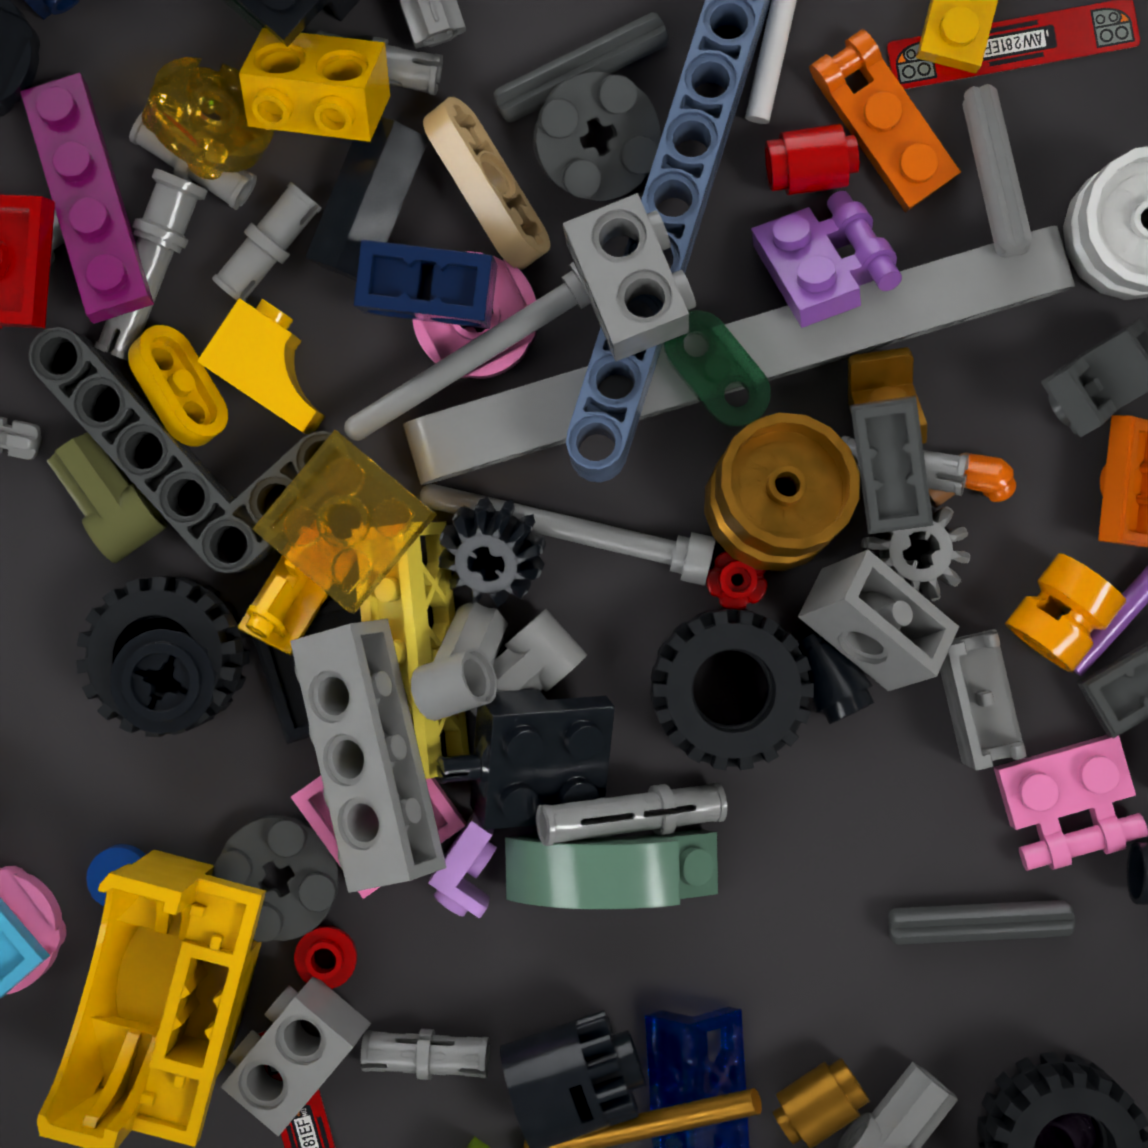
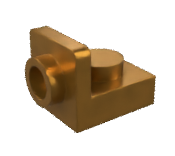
M908 347L850 356L848 359V404L850 410L851 405L916 395L922 444L927 443V422L913 385L914 358L911 350Z

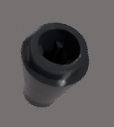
M815 632L798 641V648L802 655L807 657L811 670L808 671L809 681L814 683V698L812 697L816 713L823 711L829 725L875 703L868 691L873 685L864 673L822 636Z

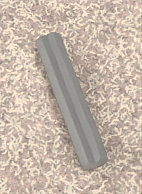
M990 84L981 87L972 86L965 91L962 105L995 250L999 256L1004 258L1013 255H1023L1030 249L1032 234L998 91Z

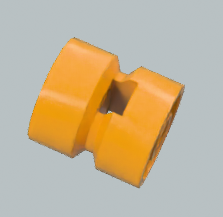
M1058 553L1037 580L1041 590L1040 594L1037 597L1025 596L1005 622V625L1014 635L1040 655L1060 668L1073 673L1094 645L1090 633L1093 629L1106 630L1125 605L1126 598L1113 585L1084 564L1065 554ZM1062 612L1065 613V615H1062L1061 618L1058 620L1060 614Z

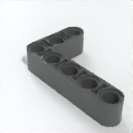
M61 327L47 328L37 334L31 342L28 356L30 366L36 376L201 559L215 571L239 573L250 571L258 566L296 532L299 526L306 523L347 486L356 475L358 459L353 446L344 438L334 433L317 431L303 437L235 499L187 445L180 443L168 433L152 406L106 355L94 347L95 343L83 335ZM73 343L78 356L76 365L68 373L60 375L55 368V355L62 346ZM114 389L120 400L119 411L114 418L103 422L96 413V402L103 392ZM155 435L162 444V456L155 466L145 469L137 457L138 446L146 437ZM334 444L341 453V466L333 476L321 479L312 469V456L317 448L322 445ZM196 481L204 490L205 501L199 512L188 516L179 506L178 497L184 485ZM285 485L292 492L295 504L293 511L288 517L276 521L267 512L265 502L267 495L272 489ZM232 527H237L244 533L248 545L245 555L235 563L224 558L220 550L221 537Z

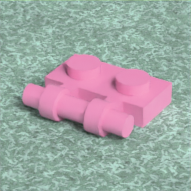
M1107 735L993 767L1010 827L1018 830L1036 825L1040 841L1019 847L1020 858L1026 871L1049 865L1052 870L1072 865V858L1098 850H1103L1105 854L1118 852L1126 849V842L1148 836L1145 820L1140 813L1118 819L1114 811L1112 802L1136 796L1119 735L1115 738L1108 737ZM1089 809L1093 826L1063 834L1058 820L1059 817Z

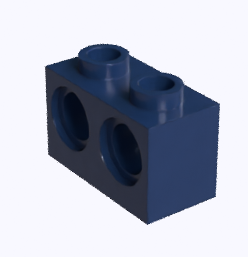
M361 240L354 306L364 314L490 329L498 265L492 255Z

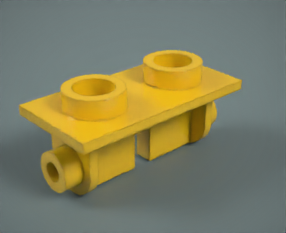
M311 519L308 526L303 524L299 526L292 541L255 600L247 609L245 616L238 625V629L291 656L293 652L290 641L304 636L353 556L354 548L331 538L332 529L321 521Z

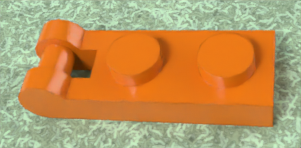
M861 29L845 40V49L832 58L825 54L809 65V70L819 89L851 135H855L858 145L906 213L955 179L961 171L883 60L875 40L866 30ZM859 69L869 84L853 94L846 84L845 78Z

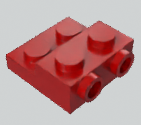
M0 195V329H2V326L45 329L55 201L46 197Z

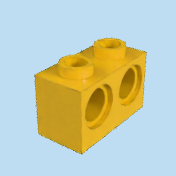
M262 28L239 72L248 127L371 142L390 98L385 42L300 33L287 47L267 28Z

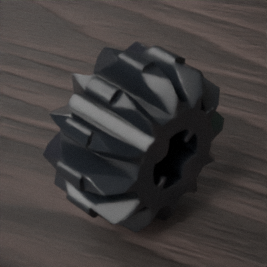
M487 496L478 501L475 510L464 505L455 512L452 518L453 524L446 525L440 535V544L445 549L439 556V568L454 571L449 580L450 590L464 585L472 589L470 592L472 604L480 601L484 593L490 595L497 608L506 602L509 593L521 599L522 596L528 593L531 587L530 580L539 578L543 571L545 563L539 555L543 553L546 546L545 536L530 533L536 522L534 514L523 516L520 519L512 515L515 510L513 499L506 501L500 511L495 510Z

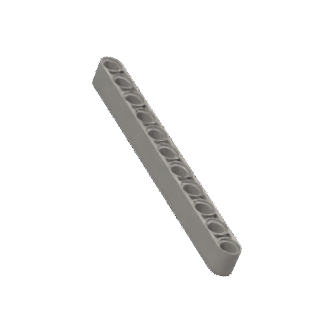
M1050 226L1032 231L1030 249L1023 255H1013L1007 258L1001 257L996 253L994 243L900 271L902 280L897 287L890 291L880 290L875 281L860 285L861 306L803 328L799 325L789 306H784L663 343L639 421L1069 290L1075 287V283L1058 227ZM588 366L431 413L404 423V432L420 484L425 485L566 443L567 431ZM615 374L604 379L598 390L609 399H620L632 391L634 384L629 378Z

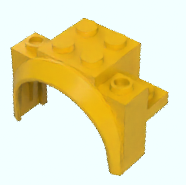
M155 849L133 864L124 865L110 872L99 884L98 891L106 892V899L90 969L59 1069L37 1117L39 1136L83 1148H118L133 1130L192 1147L197 1145L201 1138L216 1078L228 1062L227 1059L234 1049L262 943L253 939L266 890L212 876L214 865Z

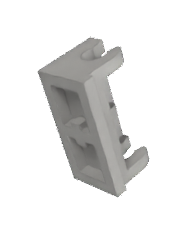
M996 629L954 638L940 669L961 762L975 771L993 767L994 760L1003 758L1019 760L1027 756L1003 660L1000 639Z

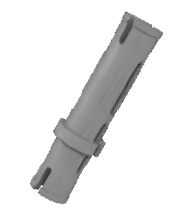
M716 782L703 786L670 789L666 784L650 786L647 793L603 797L556 805H539L536 813L537 832L541 843L546 846L559 842L602 838L653 830L657 835L671 834L677 826L712 821L716 823L723 822L727 816V799L722 785ZM621 814L620 816L582 821L583 819Z

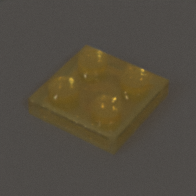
M334 430L257 522L253 530L350 613H355L437 514L342 433Z

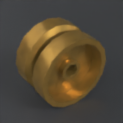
M775 413L753 420L733 437L724 454L715 465L705 486L704 513L714 539L732 558L758 570L785 571L807 564L849 523L859 501L860 472L850 447L830 426L807 415Z

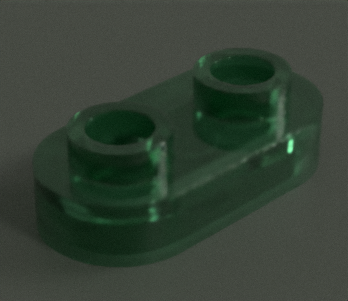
M702 310L688 311L689 332L664 342V353L668 363L711 416L719 423L729 427H743L756 421L766 411L770 402L771 389L766 375L718 317ZM696 334L706 340L708 349L703 356L693 357L685 351L684 340L688 336ZM731 384L742 385L748 394L746 404L741 407H734L728 404L724 396L726 387Z

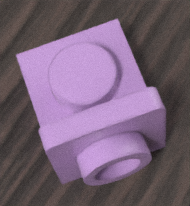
M475 813L472 814L466 826L460 831L444 854L447 868L432 873L428 884L437 889L434 893L435 899L451 912L464 917L467 911H469L476 917L481 918L488 908L490 897L463 877L468 873L476 879L491 859L497 847L489 842L494 829L484 830Z

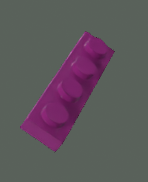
M79 72L20 91L51 198L55 201L56 215L86 316L93 324L154 305L90 91L83 76Z

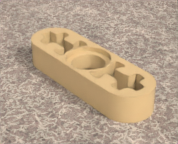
M448 97L424 117L423 126L425 133L498 253L508 264L523 270L550 250L551 245L548 233L475 113L460 99Z

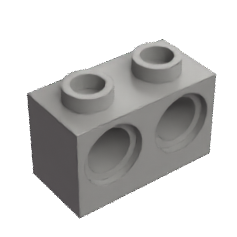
M638 193L563 223L567 247L615 362L689 332L688 310L696 307L692 289L682 269L671 272L663 253L664 250L671 248L665 225L657 210L646 213ZM616 236L630 237L638 244L631 254L624 257H614L603 250L605 243ZM643 294L653 295L663 303L662 309L657 314L646 318L635 316L627 309V306L633 298Z
M314 977L308 981L299 993L289 985L264 1014L273 1022L265 1034L261 1037L252 1029L227 1059L236 1066V1069L222 1084L221 1088L277 1136L289 1125L371 1025L365 1017L324 982ZM300 1020H306L314 1024L321 1037L308 1034L303 1029ZM264 1065L275 1068L280 1073L283 1081L272 1078L267 1073Z

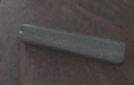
M651 12L497 88L494 91L495 103L506 122H514L542 108L551 90L572 76L588 72L611 74L664 48L668 44L669 39L666 27L657 13Z
M1051 900L893 908L888 913L887 923L890 940L897 945L1065 937L1074 933L1075 914L1073 906L1067 901Z

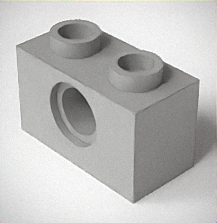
M869 549L822 568L798 615V618L887 691L937 677L959 628L954 621Z

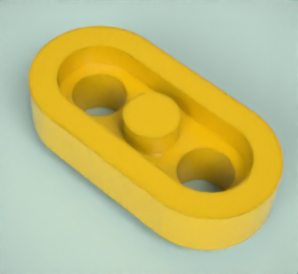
M165 325L151 326L129 348L128 363L130 369L168 433L180 443L188 446L198 447L205 445L226 427L228 421L226 403L205 367L197 362L199 357L188 339L172 327Z

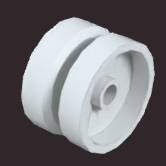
M1148 146L1134 148L1103 167L1101 171L1086 180L1071 199L1063 225L1066 254L1078 276L1099 293L1123 300L1148 297Z

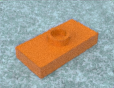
M1111 416L1107 462L1100 475V491L1103 499L1098 541L1126 546L1148 547V420L1135 416Z

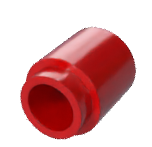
M841 124L780 132L779 139L765 141V166L771 191L785 190L789 196L844 188L849 185L850 174L859 172L860 160L857 139L854 134L845 136Z

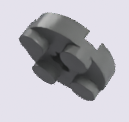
M588 72L572 76L551 90L539 111L538 121L535 123L533 132L536 158L547 178L572 196L595 201H606L621 197L640 185L651 171L661 138L658 116L648 96L627 77L604 72ZM593 118L597 119L600 126L610 125L613 132V137L607 140L608 150L601 155L598 154L594 147L584 149L580 137L585 136L589 132L587 122Z
M277 814L262 816L250 821L230 837L214 864V877L266 890L253 939L257 942L287 941L309 933L326 918L338 895L341 867L308 821L302 822L297 818ZM273 861L279 869L289 865L293 870L294 876L287 882L289 892L280 893L276 888L268 889L265 886L263 879L268 875L265 867L267 863Z

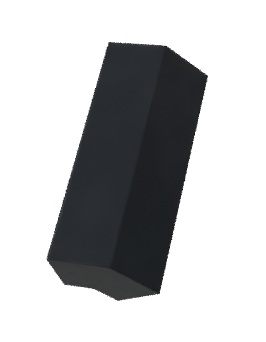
M381 117L371 142L353 140L305 258L326 270L341 274L357 282L361 240L387 243L428 143V137L397 121Z

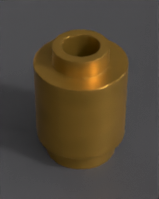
M840 1058L830 1066L824 1061L776 1093L781 1106L772 1113L793 1145L803 1139L809 1148H813L860 1117L858 1109L869 1103L870 1100L847 1064Z

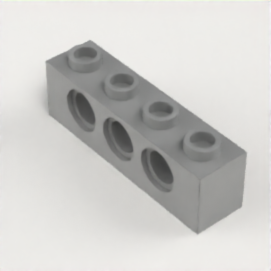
M388 618L350 623L291 640L290 643L295 661V674L303 695L309 721V735L316 751L324 786V800L329 808L338 847V861L344 873L348 893L411 881L447 868Z

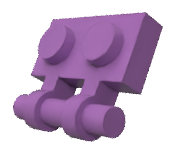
M838 191L829 197L827 207L833 215L830 219L818 222L811 209L807 207L751 228L753 246L801 328L861 306L860 285L875 281L880 290L890 291L897 287L902 280V275L896 267L897 256L886 239L876 236L872 230V216L861 202L853 201L846 191ZM851 244L855 254L841 259L836 249Z

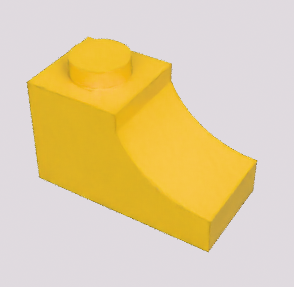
M239 298L197 362L307 435L315 432L325 418V415L310 403L298 383L294 356L301 340L287 330L293 319L264 299H261L257 307L254 308Z

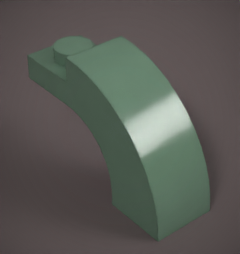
M699 829L673 832L665 835L597 837L559 842L550 846L543 845L538 834L505 837L506 900L569 909H638L680 905V899L718 894L717 832Z

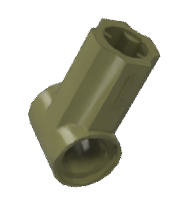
M88 432L72 438L63 444L47 460L67 492L85 515L82 519V524L87 534L102 554L112 563H118L168 527L164 516L137 486L131 483L126 474Z

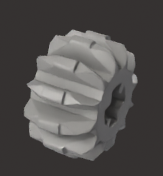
M948 506L942 507L932 516L933 526L882 532L884 534L882 539L865 537L861 541L862 548L879 550V559L913 588L919 591L920 586L923 595L929 601H936L941 597L937 578L944 584L953 587L958 586L961 582L959 575L949 568L951 562L969 563L970 554L968 552L953 551L952 542L963 540L968 536V532L965 527L945 530L954 513ZM915 533L914 540H925L928 545V550L920 554L922 565L917 567V560H905L902 553L903 550L911 546L909 535Z

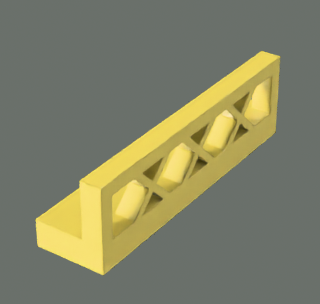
M446 521L354 529L352 532L361 622L388 618L425 778L438 777L437 765L439 764L437 759L439 756H442L440 742L442 729L445 731L447 757L469 755L465 711L433 721L420 713L411 693V678L414 670L421 665L434 661L455 616L453 589L450 590L449 582L451 570L439 568V556L445 549L440 544L439 538L446 526ZM420 536H425L428 561L426 567L422 562ZM429 604L433 610L434 624L432 629L428 622L427 609Z

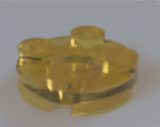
M183 57L165 64L157 72L149 90L147 102L141 116L146 128L153 132L171 153L187 162L189 169L195 175L204 179L215 180L220 178L223 172H240L257 164L265 154L273 138L274 130L248 127L239 78L240 71L223 63L219 72L210 68L199 67L202 58ZM215 112L221 117V120H213L203 113L208 115Z

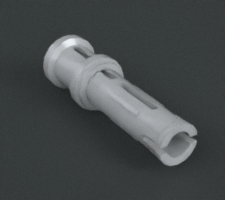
M156 168L152 174L156 184L143 218H135L132 226L135 228L133 235L138 237L136 246L153 302L156 300L174 252L180 254L182 248L186 249L189 240L184 234L197 201L205 200L208 190L192 182ZM153 305L106 320L100 338L96 341L94 347L128 361L129 348L143 333Z

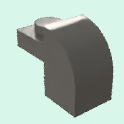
M1142 318L1137 319L1099 342L1041 381V384L1049 394V402L1056 416L1063 424L1069 426L1074 434L1078 433L1080 438L1102 426L1119 408L1148 392V328Z

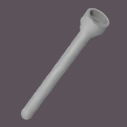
M574 262L569 264L571 271L561 277L563 284L348 418L344 425L347 437L355 441L366 438L574 306L578 305L582 310L590 305L591 302Z
M428 484L420 491V501L425 507L455 514L464 505L475 510L478 501L486 497L436 484ZM488 497L496 511H500L506 502ZM514 503L515 510L512 515L517 519L534 514L536 522L531 531L532 533L671 565L669 571L681 574V581L705 586L715 545V539L712 536L691 532L690 538L678 535L677 541Z

